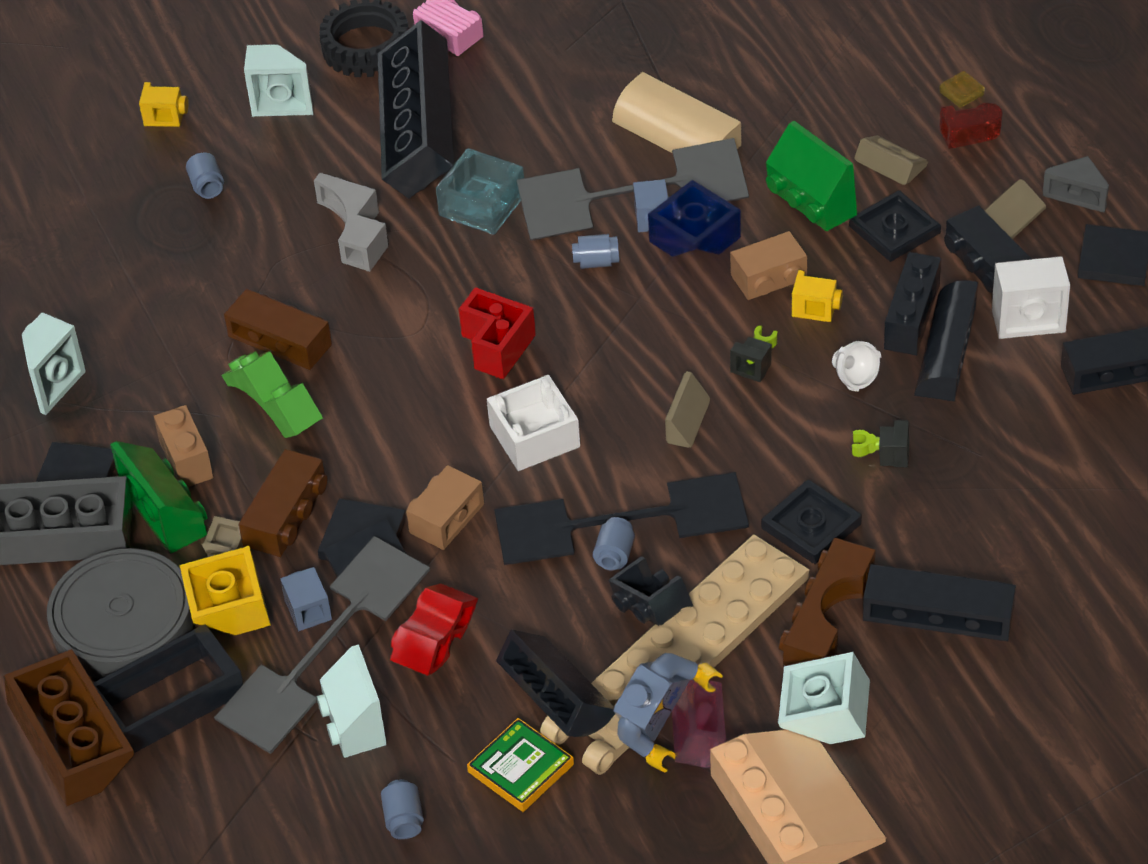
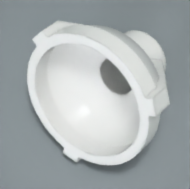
M855 341L836 351L832 358V364L847 388L859 392V389L867 387L876 378L879 371L881 353L868 342Z

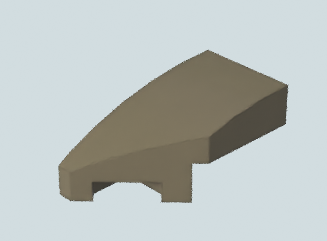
M214 516L206 539L201 544L208 557L243 547L238 525L240 521Z

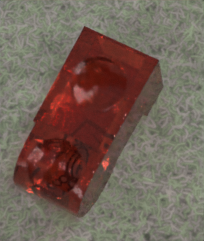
M983 103L976 108L955 111L953 105L941 107L939 129L948 148H957L996 139L1001 133L1002 109L992 103Z

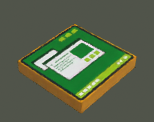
M517 718L467 764L468 773L524 812L574 765L573 756Z

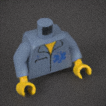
M664 653L655 661L641 663L613 710L619 718L617 735L620 741L642 757L646 756V762L652 767L664 773L668 770L662 767L664 757L669 756L676 759V755L661 745H654L653 741L657 738L690 680L694 679L706 691L714 692L716 689L708 681L713 676L722 678V674L708 663H702L698 666L696 662L672 653Z

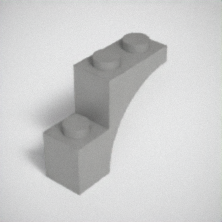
M319 173L314 180L317 204L331 209L345 222V228L338 239L342 263L370 272L388 248L386 225L375 220L379 213L376 190L338 177Z

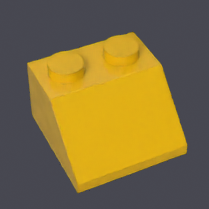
M249 546L179 565L193 623L198 625L206 624L209 628L233 635L271 626L258 573Z

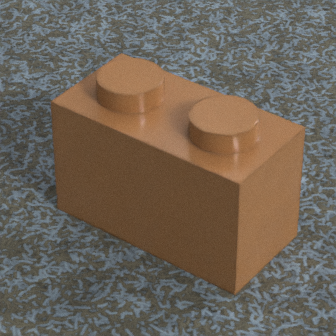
M790 231L730 252L731 276L747 300L795 284L798 270L805 271V276H807V255Z
M184 405L154 415L160 445L173 468L176 480L182 479L187 487L213 479L208 451L187 406Z
M447 465L439 475L434 476L430 480L424 492L410 502L406 510L410 534L444 550L484 505L482 482Z

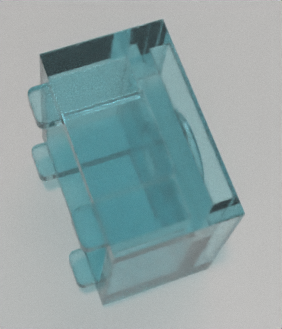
M467 148L436 187L439 216L495 235L521 201L516 180L524 179L523 167Z

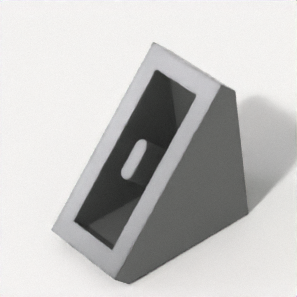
M1089 156L1046 169L1043 186L1044 197L1105 213L1109 184Z

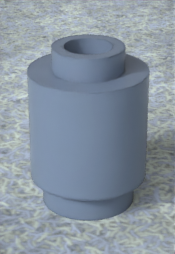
M203 152L189 158L186 163V171L194 191L206 199L218 196L223 189L224 179L215 157L210 153Z
M609 234L578 236V243H572L573 263H580V269L609 267L611 263H618L617 236L609 237Z
M614 517L608 519L601 526L593 551V558L602 568L619 570L626 566L635 538L630 522L623 518Z
M402 779L390 782L381 791L386 828L391 832V836L396 839L415 837L421 832V825L424 821L418 787Z

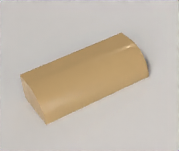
M644 72L639 74L625 87L614 108L613 123L671 153L674 149L731 138L735 139L737 149L741 146L740 121Z

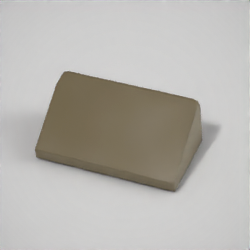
M878 135L861 139L855 154L857 162L902 185L910 183L928 164L926 159Z
M1019 179L984 211L1013 239L1046 209V204L1025 181Z
M686 371L665 419L667 443L687 448L692 447L710 403L709 395L692 372Z

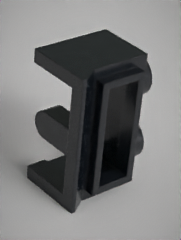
M642 556L608 580L614 593L611 597L616 607L623 613L627 610L632 611L635 617L643 624L650 621L658 626L663 625L678 614L682 608L694 606L682 577L677 575L670 580L667 573L662 569L652 575L646 559Z

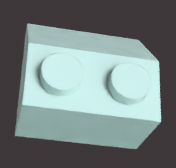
M278 44L247 45L244 73L252 117L313 115L314 109L306 63Z
M41 313L25 328L22 333V339L40 413L47 415L86 370L74 325Z
M359 644L351 646L320 679L322 695L316 696L322 717L329 716L331 723L326 724L333 746L339 744L344 758L387 745L379 698Z
M854 652L784 666L778 724L781 728L828 744L865 737L870 679Z

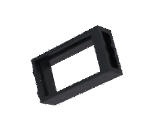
M206 624L93 684L131 745L134 753L226 704L241 688L243 680L239 668ZM200 659H203L217 678L128 727L124 725L112 708V706Z

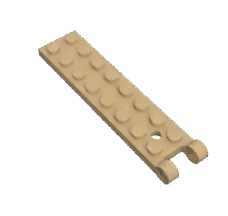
M753 534L689 593L694 605L693 607L682 608L678 614L663 625L658 626L655 624L591 684L615 706L637 667L641 663L655 661L664 653H672L696 662L698 666L702 663H708L715 667L809 579V569ZM694 679L689 681L679 700L697 684ZM616 714L602 729L589 735L595 741L588 746L582 758V763L598 775L605 773L613 762L629 748L620 741L617 735L619 718ZM549 716L546 717L541 726V734L556 745L564 743L569 736Z

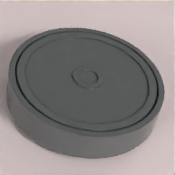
M142 549L110 550L81 561L67 571L57 582L47 605L48 626L57 652L60 654L72 649L88 676L100 679L193 630L194 626L180 568L166 557Z

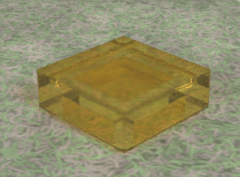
M962 71L941 83L940 93L959 108H962L983 96L984 86L965 71Z

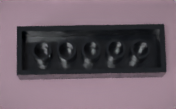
M422 20L377 53L382 180L408 199L417 192L424 190L432 181L440 175L446 174L454 166L447 39Z

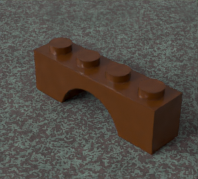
M834 538L829 550L822 551L818 562L819 571L816 577L811 576L808 580L805 590L806 598L803 603L798 602L794 609L793 625L790 630L785 629L781 636L779 650L783 651V667L836 656L838 629L826 620L824 614L838 602L848 599H863L870 565H875V549Z

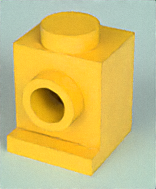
M144 82L139 101L143 125L180 127L183 114L188 113L189 106L188 97L181 96L180 87H151V82Z
M798 270L792 291V317L831 322L834 309L840 310L843 290L836 289V280L805 276V271Z

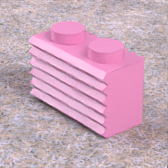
M426 0L425 3H422L421 6H418L413 11L414 25L420 20L424 21L447 39L448 52L451 51L456 56L462 54L483 37L482 18L473 10L468 11L460 7L455 0Z

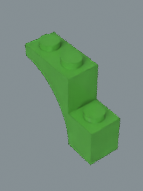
M257 351L248 355L244 354L228 364L230 370L221 375L228 387L239 388L251 396L270 416L284 438L296 436L323 419L303 383L291 386L270 351L260 355Z

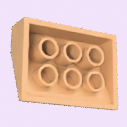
M789 730L743 734L710 749L712 778L768 864H839L886 842V837L819 740Z

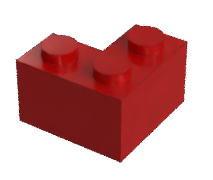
M475 287L459 308L462 337L472 340L474 369L504 380L536 336L533 307Z

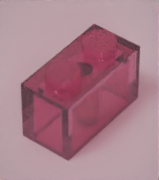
M694 679L690 680L672 710L675 762L711 768L710 749L726 741L722 683L708 681L716 689L714 692L706 691Z

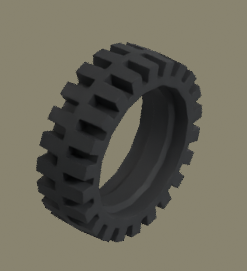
M351 0L350 6H347L345 3L340 4L339 10L333 8L329 11L330 16L325 15L323 23L320 24L319 34L322 54L328 66H333V70L336 72L342 70L343 75L350 76L354 72L355 77H362V73H367V77H373L374 71H378L377 53L409 29L406 15L400 11L399 7H392V3L388 1L383 5L381 0H374L373 3H370L369 0H362V3L359 4L357 0ZM360 27H379L393 34L383 44L368 49H352L342 46L337 42L343 34Z

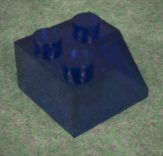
M691 180L648 213L649 242L672 257L695 249L719 255L741 238L740 209L694 180Z

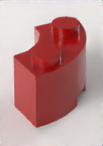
M441 583L425 587L417 600L416 610L407 622L399 626V629L396 630L392 637L391 648H393L390 661L427 676L433 674L449 659L450 654L448 651L455 637L462 639L472 618L478 598Z

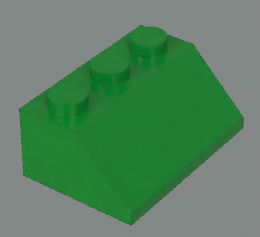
M796 121L790 122L766 161L767 186L772 193L778 194L792 208L799 210L809 221L816 223L827 232L857 216L853 163Z
M120 441L110 444L118 477H127L134 507L170 554L207 536L204 521L208 518L204 507L199 501L193 502L187 485L182 479L176 480L173 468L166 458L161 460L153 448Z

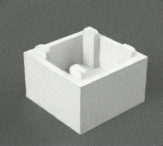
M1063 257L995 263L992 313L999 339L1066 332L1070 282Z
M549 375L487 398L489 425L518 471L580 447L578 418Z

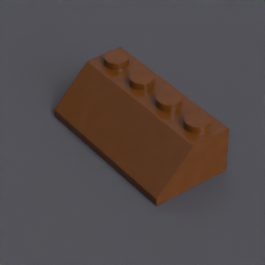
M72 649L4 675L7 704L66 807L101 793L133 757L134 751Z

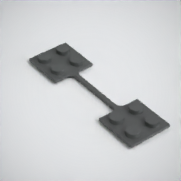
M734 138L672 150L677 173L674 177L665 178L666 185L674 184L681 188L687 210L749 198ZM579 168L516 180L530 241L593 229L589 212L591 201L634 192L633 185L589 193L584 189Z
M374 536L330 586L331 590L350 600L351 605L348 606L288 676H280L265 666L260 665L214 717L215 720L271 754L317 702L315 696L296 685L297 678L355 612L367 610L387 621L430 571V567Z

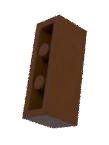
M246 289L224 313L228 337L264 352L270 351L272 355L308 370L314 367L332 345L328 321L249 289Z
M284 449L238 523L243 547L249 546L250 549L281 557L287 546L294 543L299 526L303 520L309 518L314 501L326 489L328 478L324 473L322 459Z

